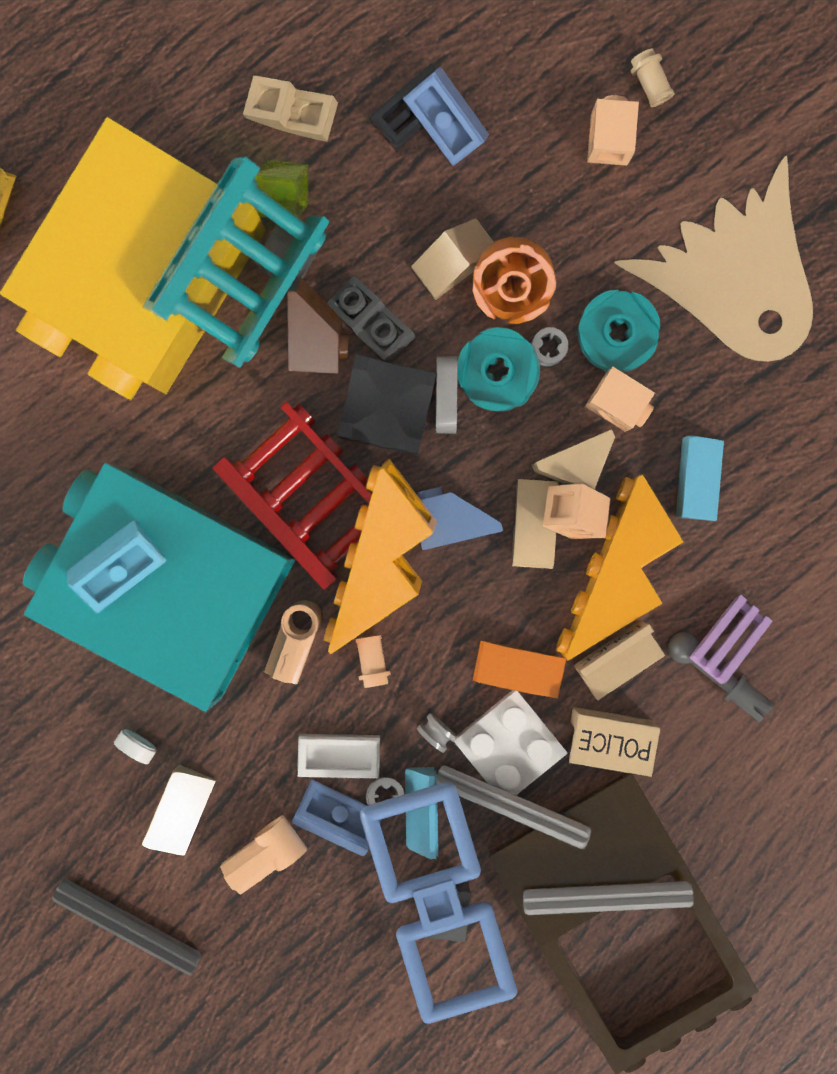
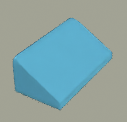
M698 436L682 438L675 518L717 521L724 441Z
M133 520L67 571L68 586L98 614L165 563L166 558L136 520Z
M434 767L407 768L405 771V794L437 785V772L434 770ZM437 803L406 812V845L411 851L429 859H436V856H438Z

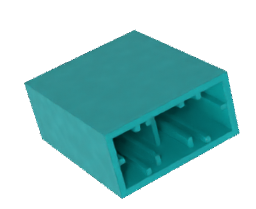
M104 463L99 474L89 469L84 470L71 485L63 502V513L74 518V521L60 547L52 543L43 545L31 560L24 574L23 586L34 591L35 594L23 615L207 712L225 694L296 559L290 554L128 468ZM136 520L164 555L166 562L97 614L68 586L67 571L130 522Z

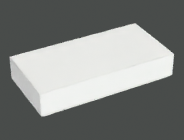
M299 735L298 777L379 778L380 735Z

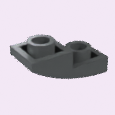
M355 276L327 302L342 319V322L383 362L391 363L416 338L413 331L387 309L382 300Z

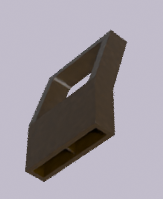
M623 773L556 812L590 827L591 835L585 848H578L531 827L489 851V859L534 939L615 1074L622 1071L626 1073L636 1071L645 1064L646 1057L658 1050L660 1052L672 1050L680 1044L682 1036L694 1029L696 1032L708 1029L717 1021L716 1016L728 1009L737 1011L744 1008L752 1001L751 996L759 992L686 863L632 773ZM665 875H671L674 882L686 881L691 884L694 896L693 905L689 908L726 972L725 977L626 1036L617 1037L558 940L563 934L603 911L527 915L525 914L523 893L525 890L653 883Z

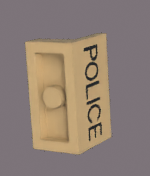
M638 621L573 665L595 699L600 700L665 656L651 635L654 630L650 624Z
M573 707L570 723L574 727V735L569 758L570 763L652 777L660 734V727L655 722L649 719Z

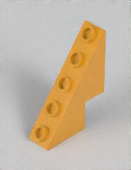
M390 459L386 460L382 467L373 465L368 478L366 490L373 491L369 506L362 504L355 525V529L362 531L358 545L351 543L344 567L351 569L348 582H340L334 604L341 607L337 619L330 618L323 641L330 643L328 649L330 655L417 596L422 584L421 578L403 557V554L433 534L437 521Z
M643 475L633 477L632 479L625 477L620 485L616 497L617 500L621 501L616 516L610 515L608 517L606 541L600 554L596 552L593 554L586 571V575L591 577L585 592L580 590L577 593L571 608V613L575 614L570 630L564 628L557 642L556 651L561 652V655L566 660L572 659L662 604L641 568L683 543V540Z

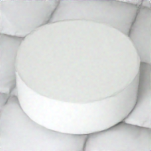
M127 729L122 730L114 741V745L119 750L144 764H149L157 752L156 747L151 742Z

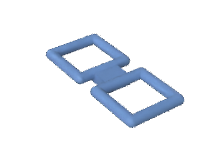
M444 782L363 807L360 811V818L386 901L396 903L414 897L421 919L420 921L399 927L396 937L422 1021L430 1024L513 999L517 994V987L492 905L484 901L462 908L456 889V884L477 878L481 873V868L455 784ZM443 801L462 864L398 883L379 820ZM479 921L498 984L434 1003L415 940Z

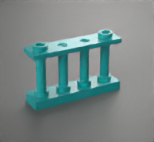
M246 157L233 158L142 306L164 320H168L171 314L174 316L180 314L226 344L228 348L223 354L222 359L237 367H241L243 362L250 361L257 352L260 344L257 339L308 256L315 254L324 243L326 238L324 230L330 222L324 216H308L306 221L302 222L258 189L257 181L254 178L260 168ZM239 202L242 204L248 202L295 237L282 259L234 225V219L231 215ZM225 239L273 273L260 295L211 262V256L208 253L216 240L222 241ZM202 276L250 309L238 332L188 299V293L185 290L193 277L198 279Z

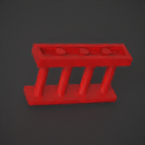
M284 402L280 407L290 418L243 461L238 459L234 463L231 459L223 457L213 467V470L323 590H326L339 579L338 575L334 572L339 567L336 563L348 553L351 543H359L362 531L355 529L354 525L326 551L321 549L318 553L306 542L311 537L309 533L354 491L357 490L369 504L372 494L365 488L368 478L355 464L348 469L338 458L343 451L331 437L326 434L321 439L310 428L316 421L300 404L293 409L287 402ZM302 430L317 449L271 491L266 489L261 493L251 482L256 477L254 473ZM329 460L345 478L299 521L294 519L289 523L279 512L284 507L281 503Z

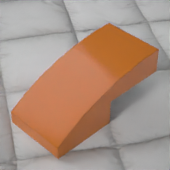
M481 641L473 681L500 688L558 698L566 659L556 655L523 650L514 646Z

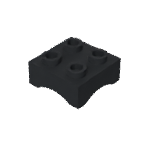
M356 354L337 436L350 441L418 456L437 373L399 366Z

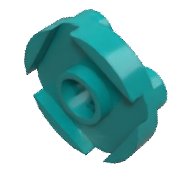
M618 290L606 291L595 297L581 315L576 328L579 347L585 358L592 365L605 372L612 367L621 372L632 371L644 364L656 351L660 318L651 302L641 294ZM614 322L618 326L623 323L627 325L628 330L625 332L626 341L613 340L609 336V333L612 331L609 326L610 323Z
M490 328L481 332L480 335L463 347L457 362V379L465 394L475 405L491 411H508L524 405L535 391L540 378V361L535 347L521 334L507 328ZM498 359H504V366L509 368L508 374L502 376L501 381L496 382L494 381L495 376L488 373V368L490 365H496Z

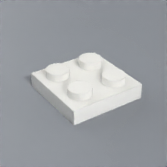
M515 690L508 693L460 732L454 741L488 784L513 795H517L568 754L521 694Z

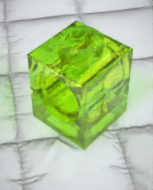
M268 160L260 168L255 176L257 188L298 218L308 206V164ZM256 209L260 217H267Z

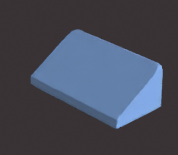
M441 67L436 69L403 98L452 166L484 143L489 136L487 130Z
M311 779L292 823L358 855L365 856L370 849L360 818L361 809L368 805Z

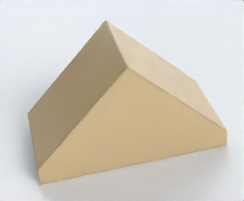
M475 218L444 231L411 268L436 300L473 273L483 250L494 242Z
M611 429L532 464L533 470L537 474L565 485L582 483L595 489L615 435Z

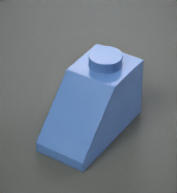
M441 487L417 493L420 500L437 521L433 534L420 542L422 550L503 531L502 524L451 492L442 494Z

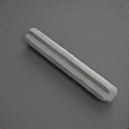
M442 766L438 771L437 784L452 782L456 786L458 795L578 848H585L589 841L591 829L584 824L450 767Z
M686 881L528 889L523 893L524 911L527 915L691 907L694 901L692 886Z

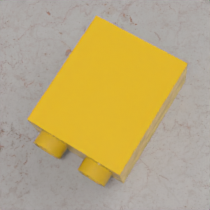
M107 117L0 292V295L27 310L16 331L59 357H62L72 339L99 354L87 374L131 401L143 382L167 394L205 331L180 314L176 316L171 314L168 320H164L142 306L217 184ZM239 202L231 215L234 219V225L257 242H260L266 229L256 209L247 202L244 204ZM225 239L222 241L216 240L208 253L211 256L212 263L235 279L238 278L250 258ZM202 276L198 279L193 277L185 290L190 301L213 316L227 296V293Z

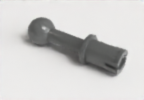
M679 632L670 638L668 642L670 657L680 664L691 663L724 689L726 693L723 696V700L734 702L753 717L757 723L765 718L763 716L764 713L768 715L772 710L775 702L769 700L746 681L747 676L744 674L740 675L737 679L731 676L726 683L720 684L689 657L700 644L696 636L689 632ZM706 654L704 655L706 660L709 661L711 659ZM720 665L716 667L718 670L722 669Z

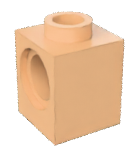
M619 95L597 99L590 120L588 163L628 165L635 152L639 102L627 101V98Z
M612 367L605 373L585 407L626 432L635 425L642 427L654 408L649 402L655 392L615 367Z
M582 483L548 486L543 527L570 539L606 538L610 498Z

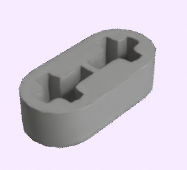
M437 356L436 433L456 434L457 356Z

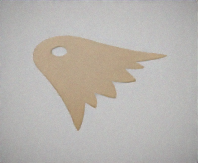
M787 156L782 159L767 189L764 202H762L754 188L750 190L746 202V216L742 215L730 202L720 198L715 210V232L693 222H681V233L687 253L674 247L660 245L658 249L666 262L637 259L614 262L619 267L642 278L671 297L701 321L724 344L743 357L766 362L782 359L796 351L805 341L810 331L813 319V304L798 251L792 221ZM767 310L776 311L782 318V326L774 334L763 332L758 324L760 315Z

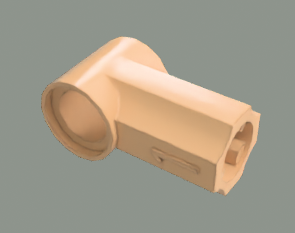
M300 600L292 604L284 612L281 619V627L264 673L284 683L298 684L317 630L322 624L323 616L317 604L309 600ZM295 611H305L310 615L312 619V627L310 629L301 630L294 625L292 616Z
M284 815L265 826L256 834L255 840L221 864L220 868L224 874V879L231 889L237 891L240 895L274 870L279 872L289 867L307 851V847Z

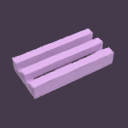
M742 595L737 596L689 657L720 684L726 683L773 622L767 616L762 617L759 614L760 610L754 605L750 607L745 603L747 599ZM738 611H740L744 615L711 659L709 661L706 660L704 655ZM753 622L755 624L753 629L724 667L718 670L716 667L749 624Z

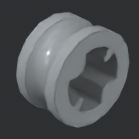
M554 327L541 329L531 342L537 351V356L542 366L551 367L558 364L568 351L566 335ZM549 337V342L554 338L559 345L555 349L557 356L549 357V352L546 356L540 353L539 349L543 345L542 338Z
M430 713L427 716V724H420L417 730L432 746L444 753L447 750L446 743L450 740L455 741L457 736L443 721Z
M379 778L373 781L367 788L366 801L368 805L376 803L374 798L379 797V795H375V791L379 786L383 789L391 786L395 791V795H391L392 798L404 795V791L396 780Z

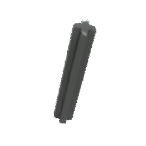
M64 879L53 894L52 899L55 903L186 975H191L201 959L199 951L68 879Z

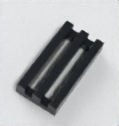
M432 64L428 65L370 116V122L375 128L378 127L381 135L391 142V146L396 152L424 129V126L416 118L398 135L395 133L415 115L409 106L389 124L385 122V119L405 103L403 98L436 70Z

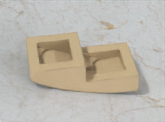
M253 75L243 115L247 119L281 131L328 142L338 102L332 95L297 90L289 81Z
M518 479L516 484L512 566L553 569L556 532L543 527L548 486H558V482Z

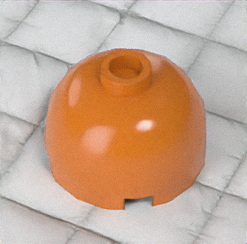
M507 237L495 241L483 250L474 267L472 291L477 305L488 317L495 319V316L501 319H508L510 324H519L535 319L546 311L550 305V299L556 288V275L550 256L540 244L528 238Z

